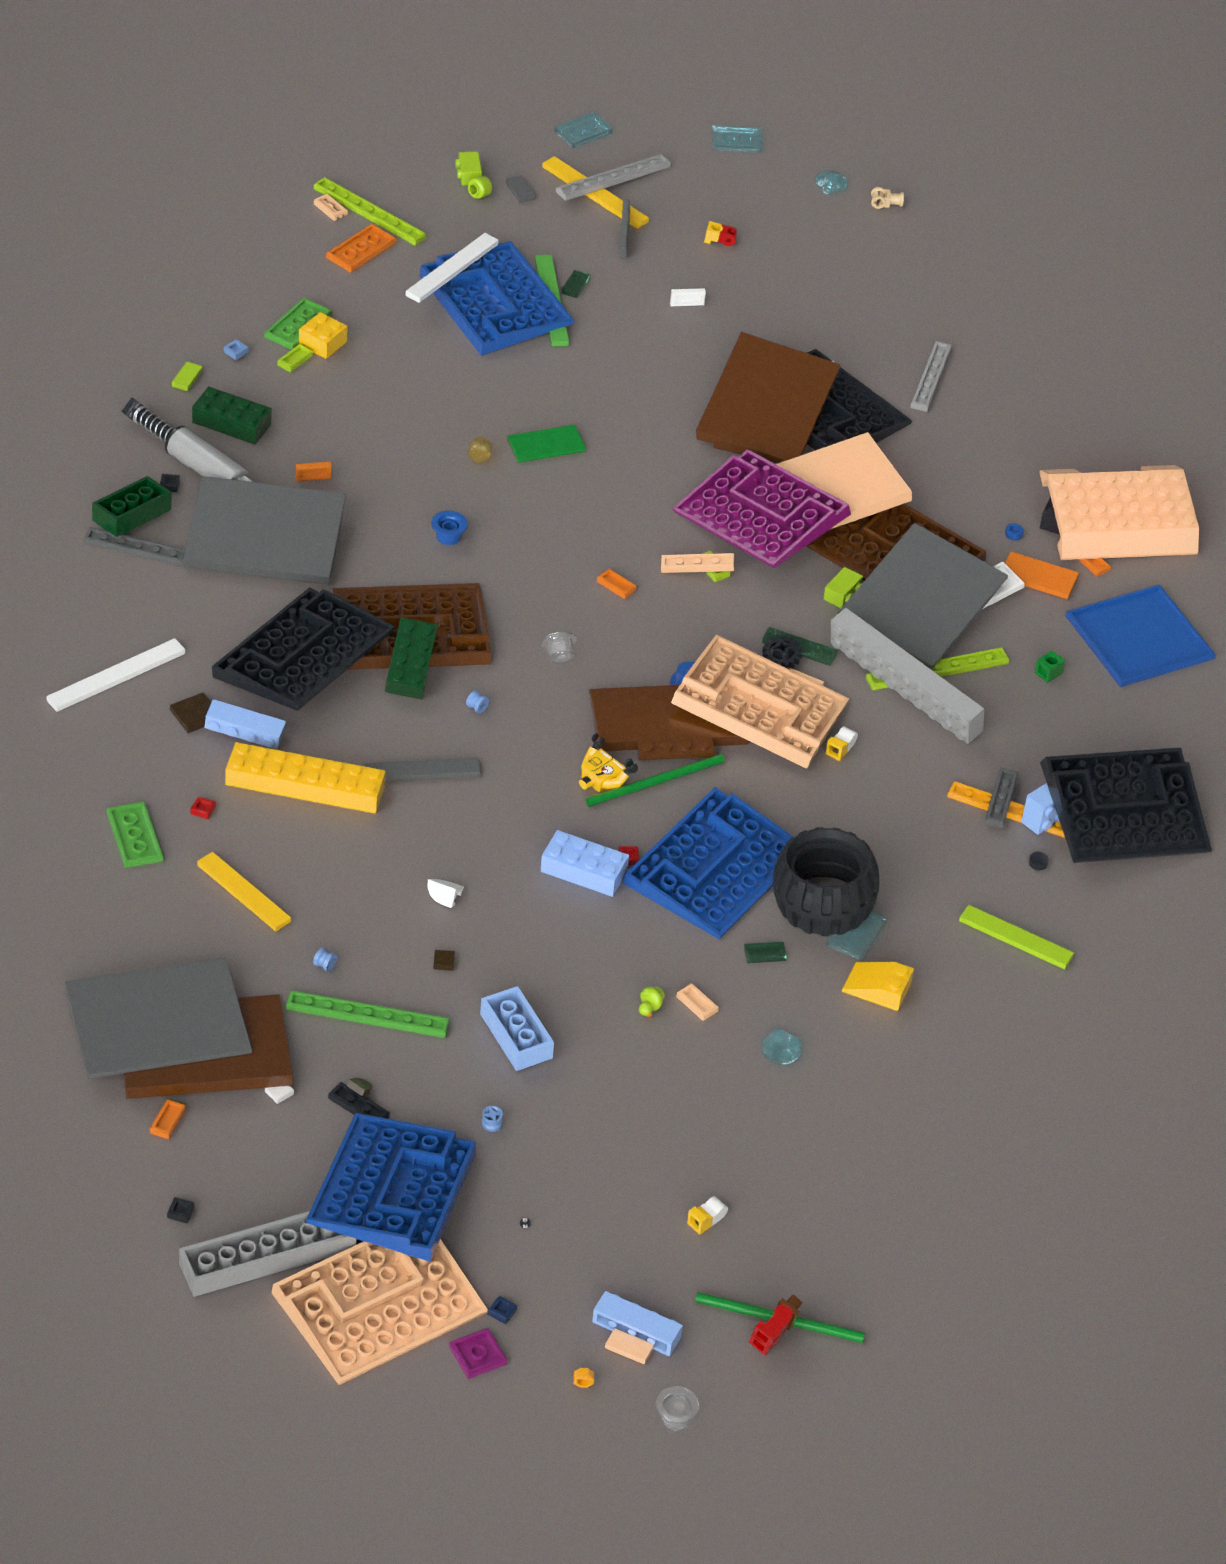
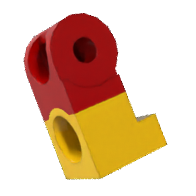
M709 221L704 243L710 244L711 241L723 243L725 246H733L736 242L737 230L731 226Z

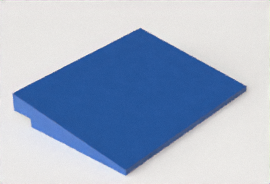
M512 241L498 244L433 292L481 356L574 324V319ZM458 252L437 256L436 262L421 265L419 276L423 279Z
M714 787L625 873L622 883L720 939L773 886V874L778 856L793 836L733 793L727 796Z
M355 1113L307 1216L306 1223L431 1262L476 1155V1141L456 1138V1131Z

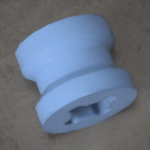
M474 690L468 696L466 705L469 708H474L475 712L481 714L488 707L490 700L487 696H482L479 691Z
M321 947L314 956L313 964L317 967H323V970L326 972H330L335 966L338 956L333 952L329 953L326 948Z
M488 1106L483 1110L482 1127L486 1131L496 1132L501 1129L503 1111L499 1107Z

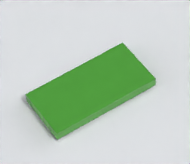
M302 298L264 332V337L292 350L299 345V329L319 312L330 317L332 310L307 298Z
M144 801L106 808V813L125 868L163 861V854Z

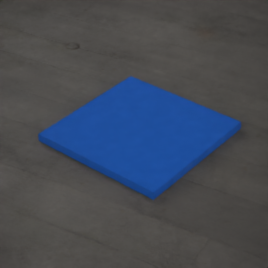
M1160 584L1066 611V618L1120 687L1215 659L1216 654Z

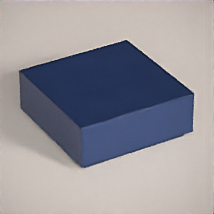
M499 1296L488 1309L487 1315L506 1324L517 1311L518 1305Z

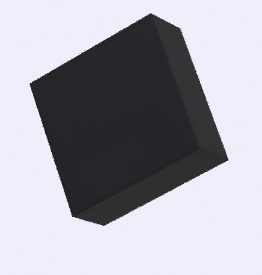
M162 474L160 485L171 492L177 493L180 475Z
M174 1197L167 1212V1218L187 1224L195 1208V1203Z

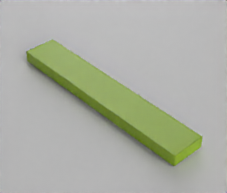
M968 905L960 916V922L1064 970L1074 956L1072 951L971 905Z

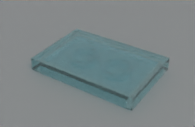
M595 112L555 126L554 132L572 148L612 134L613 128Z
M712 126L713 150L762 151L761 128Z
M871 912L868 918L855 930L851 929L842 935H831L827 941V947L863 961L885 925L887 918Z

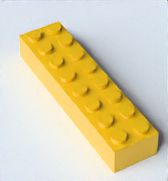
M235 742L226 766V785L376 813L385 788L386 771Z

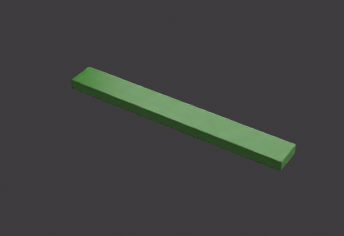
M535 255L537 274L561 303L552 255ZM566 326L549 332L552 347L569 346Z
M292 990L286 1005V1010L442 1038H446L450 1018Z

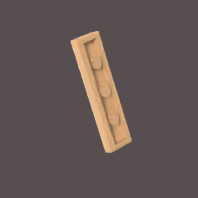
M734 553L662 555L661 573L734 571Z

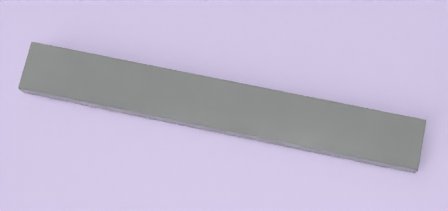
M662 154L556 187V193L566 201L669 168L671 162Z

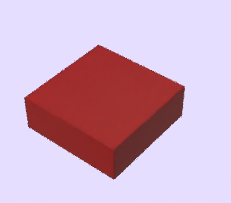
M198 796L190 809V814L209 819L216 807V802Z
M638 846L618 847V851L629 855L628 865H635L639 861Z

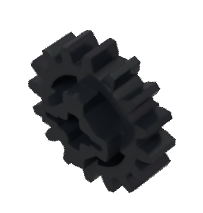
M777 635V639L770 637V642L765 641V646L762 648V657L787 669L789 666L794 669L795 664L799 665L802 659V646H799V641L794 642L793 637L787 639V635H784L783 638Z

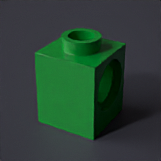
M1051 650L1037 659L1034 673L1049 683L1063 673L1065 659Z

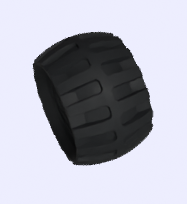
M816 827L813 830L800 832L795 838L792 837L786 843L775 864L773 889L779 910L793 927H798L808 934L814 933L821 936L842 935L851 929L855 930L870 915L879 892V869L870 847L864 840L859 839L856 834L842 831L840 828ZM815 877H830L845 881L847 884L823 886L805 880Z

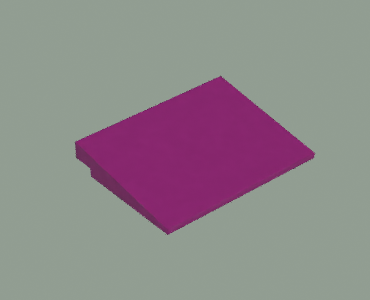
M748 449L739 457L733 455L672 508L675 513L772 568L780 565L851 515L849 504Z

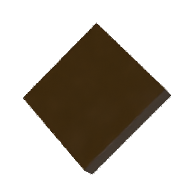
M202 692L171 704L170 711L186 732L191 733L205 727L206 714L211 702Z

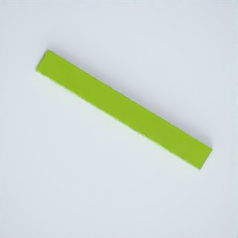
M326 177L314 184V190L323 195L328 194L341 205L415 246L426 239L425 232Z
M1003 647L941 659L931 670L940 677L1009 664V658ZM872 673L866 674L865 678L872 690L888 687L885 681L875 678Z

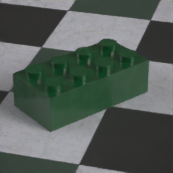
M209 386L192 406V423L254 445L260 440L272 422V408Z
M146 476L93 502L92 521L115 537H118L170 511L172 492L149 476Z
M401 617L386 681V693L422 700L436 639L437 624Z

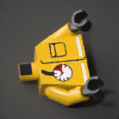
M595 733L592 736L594 744L592 747H589L581 765L582 779L579 780V784L584 790L591 786L596 791L602 793L606 790L621 787L628 779L629 773L637 772L638 766L632 759H627L623 766L604 750H597L598 747H602L605 744V739L602 736L601 740L596 742L599 735Z

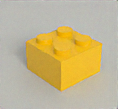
M319 312L299 329V344L327 359L347 343L348 326Z

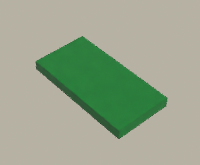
M575 424L513 434L507 437V441L518 463L585 452V445Z

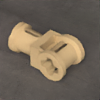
M882 187L872 189L871 205L874 208H889L890 204L903 206L904 192L900 194L891 193L890 189H883Z

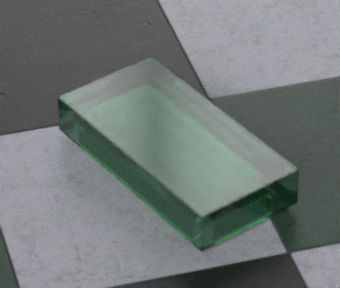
M574 270L562 287L561 294L577 298L590 280V274Z
M784 942L744 944L747 963L786 961L787 955Z

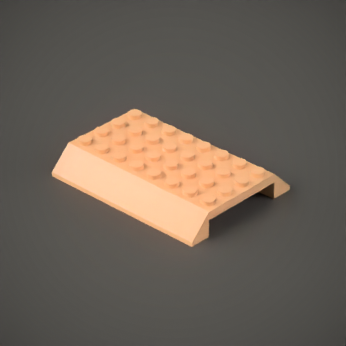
M1176 465L1141 466V471L1081 473L1076 469L1040 470L1042 485L1049 488L1058 524L1060 540L1057 547L1061 560L1198 554L1199 526L1184 469Z

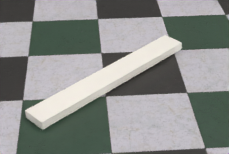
M487 233L482 234L406 290V296L420 303L497 246L499 240Z
M174 638L48 695L47 702L58 712L184 655L185 648Z

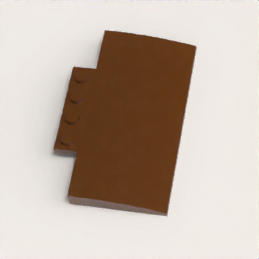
M680 685L589 689L595 733L599 735L597 742L601 740L602 736L605 739V744L602 747H598V750H637L639 761L703 758L714 756V746L748 745V740L672 704L675 691Z

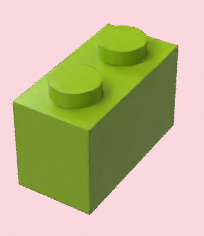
M459 152L458 159H455V167L457 169V179H460L461 186L468 185L471 179L482 176L478 152Z
M844 567L825 586L823 600L842 608L862 585L863 576Z

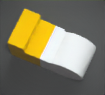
M843 726L838 734L834 737L831 736L827 741L826 754L841 761L855 744L858 733ZM833 749H839V753H834Z
M713 1196L705 1204L698 1208L695 1206L689 1210L687 1224L701 1235L726 1215L728 1207L716 1196Z

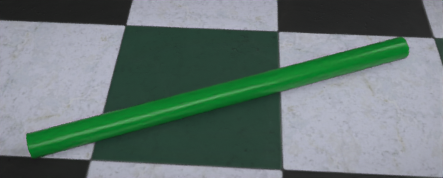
M722 754L587 797L585 801L587 806L591 807L725 762Z
M701 1292L697 1293L695 1300L696 1303L769 1320L774 1310ZM798 1316L793 1325L794 1327L863 1343L865 1336L863 1332Z

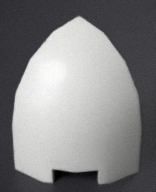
M428 879V890L431 897L444 906L450 908L455 906L454 900L457 895L461 896L464 886L440 879Z

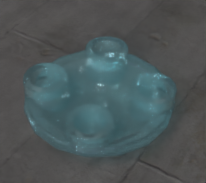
M823 171L815 178V183L823 189L825 194H832L835 191L846 190L847 188L846 177L836 171Z
M777 1028L763 1039L761 1044L762 1053L765 1058L773 1063L787 1065L799 1058L802 1042L792 1034Z

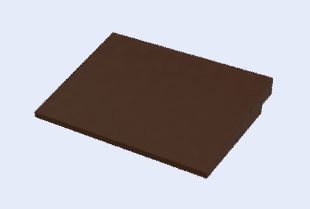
M741 332L696 429L697 440L713 443V448L742 454L748 449L769 461L778 463L801 456L840 370V364Z
M905 503L830 529L806 546L841 568L846 567L862 575V580L865 581L910 527L916 523L980 560H986V551Z
M479 583L333 588L334 595L395 626V630L347 670L389 668L401 617L438 625L429 667L491 665L489 632Z
M280 995L237 998L252 1053L123 1073L126 1099L292 1086L293 1074Z

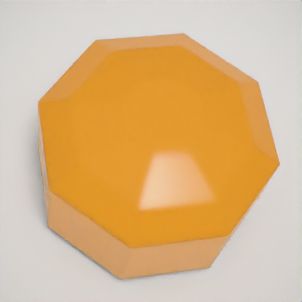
M589 1368L575 1370L573 1383L583 1388L593 1385L594 1372Z

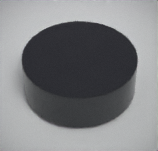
M1034 852L1029 857V866L1034 870H1044L1048 866L1049 858L1042 852Z

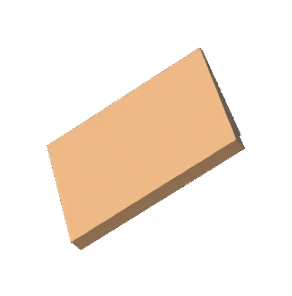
M868 432L776 464L849 504L851 515L831 529L912 501L911 489Z
M715 635L684 676L681 685L675 691L671 703L807 769L847 705L849 698L721 636Z
M441 1239L431 1262L363 1241L273 1284L272 1287L273 1296L338 1385L488 1312V1309Z

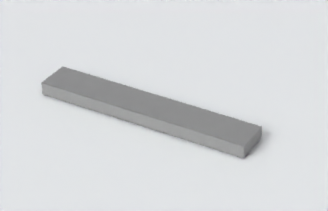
M935 341L910 408L928 411L951 352V344Z

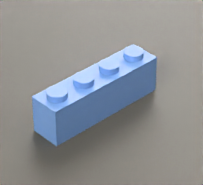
M213 699L206 714L204 728L277 750L284 735L286 721Z
M607 1291L604 1292L593 1312V1323L611 1331L616 1328L654 1344V1350L669 1357L681 1339L683 1325Z

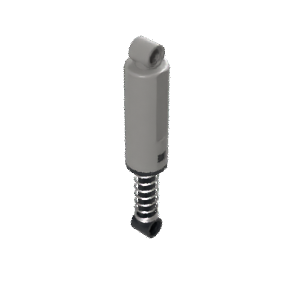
M131 398L121 412L142 428H145L152 435H155L162 442H165V450L169 455L178 459L179 462L191 468L199 475L253 482L249 479V472L187 427H171L170 423L166 424V420H162L160 416L157 417L156 413H152L150 409L148 410L146 406H143L134 398Z

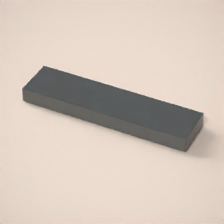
M623 199L620 258L627 257L630 224L629 199Z
M1000 767L984 824L1003 828L1019 772Z

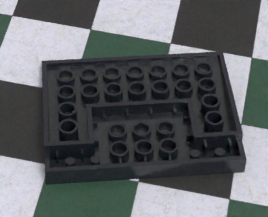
M817 349L807 352L808 354L832 361ZM840 367L807 445L816 451L867 432L878 443L910 425L912 420Z
M309 587L212 666V676L215 679L298 711L395 630V626L324 589L318 592Z
M1181 747L1049 756L1040 762L1073 863L1197 854L1212 851L1190 764L1185 762Z

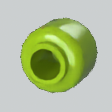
M479 176L469 181L468 191L473 198L481 199L491 194L492 183L486 176Z

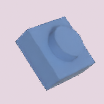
M236 339L224 346V353L237 360L249 353V347Z

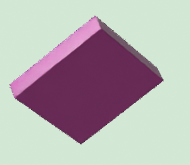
M489 1328L449 1342V1348L467 1379L507 1365V1358Z

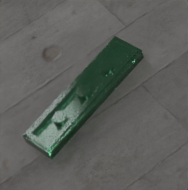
M771 627L767 629L762 638V643L765 644V641L770 642V637L777 639V635L781 638L787 635V639L793 637L794 642L799 641V646H802V657L831 666L838 651Z

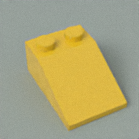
M856 962L842 992L898 1011L911 986L914 968L897 962Z

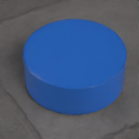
M1009 524L1006 527L1005 536L1010 540H1019L1022 538L1024 530L1018 524Z

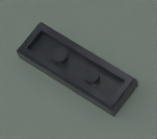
M340 1082L328 1093V1099L353 1115L359 1113L386 1119L390 1116V1112L365 1096H361L351 1090L343 1082Z

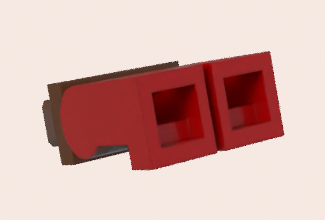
M793 1294L787 1301L782 1298L766 1324L760 1321L755 1326L748 1343L766 1356L784 1335L786 1329L789 1331L793 1327L800 1312L798 1308L802 1305V1301Z

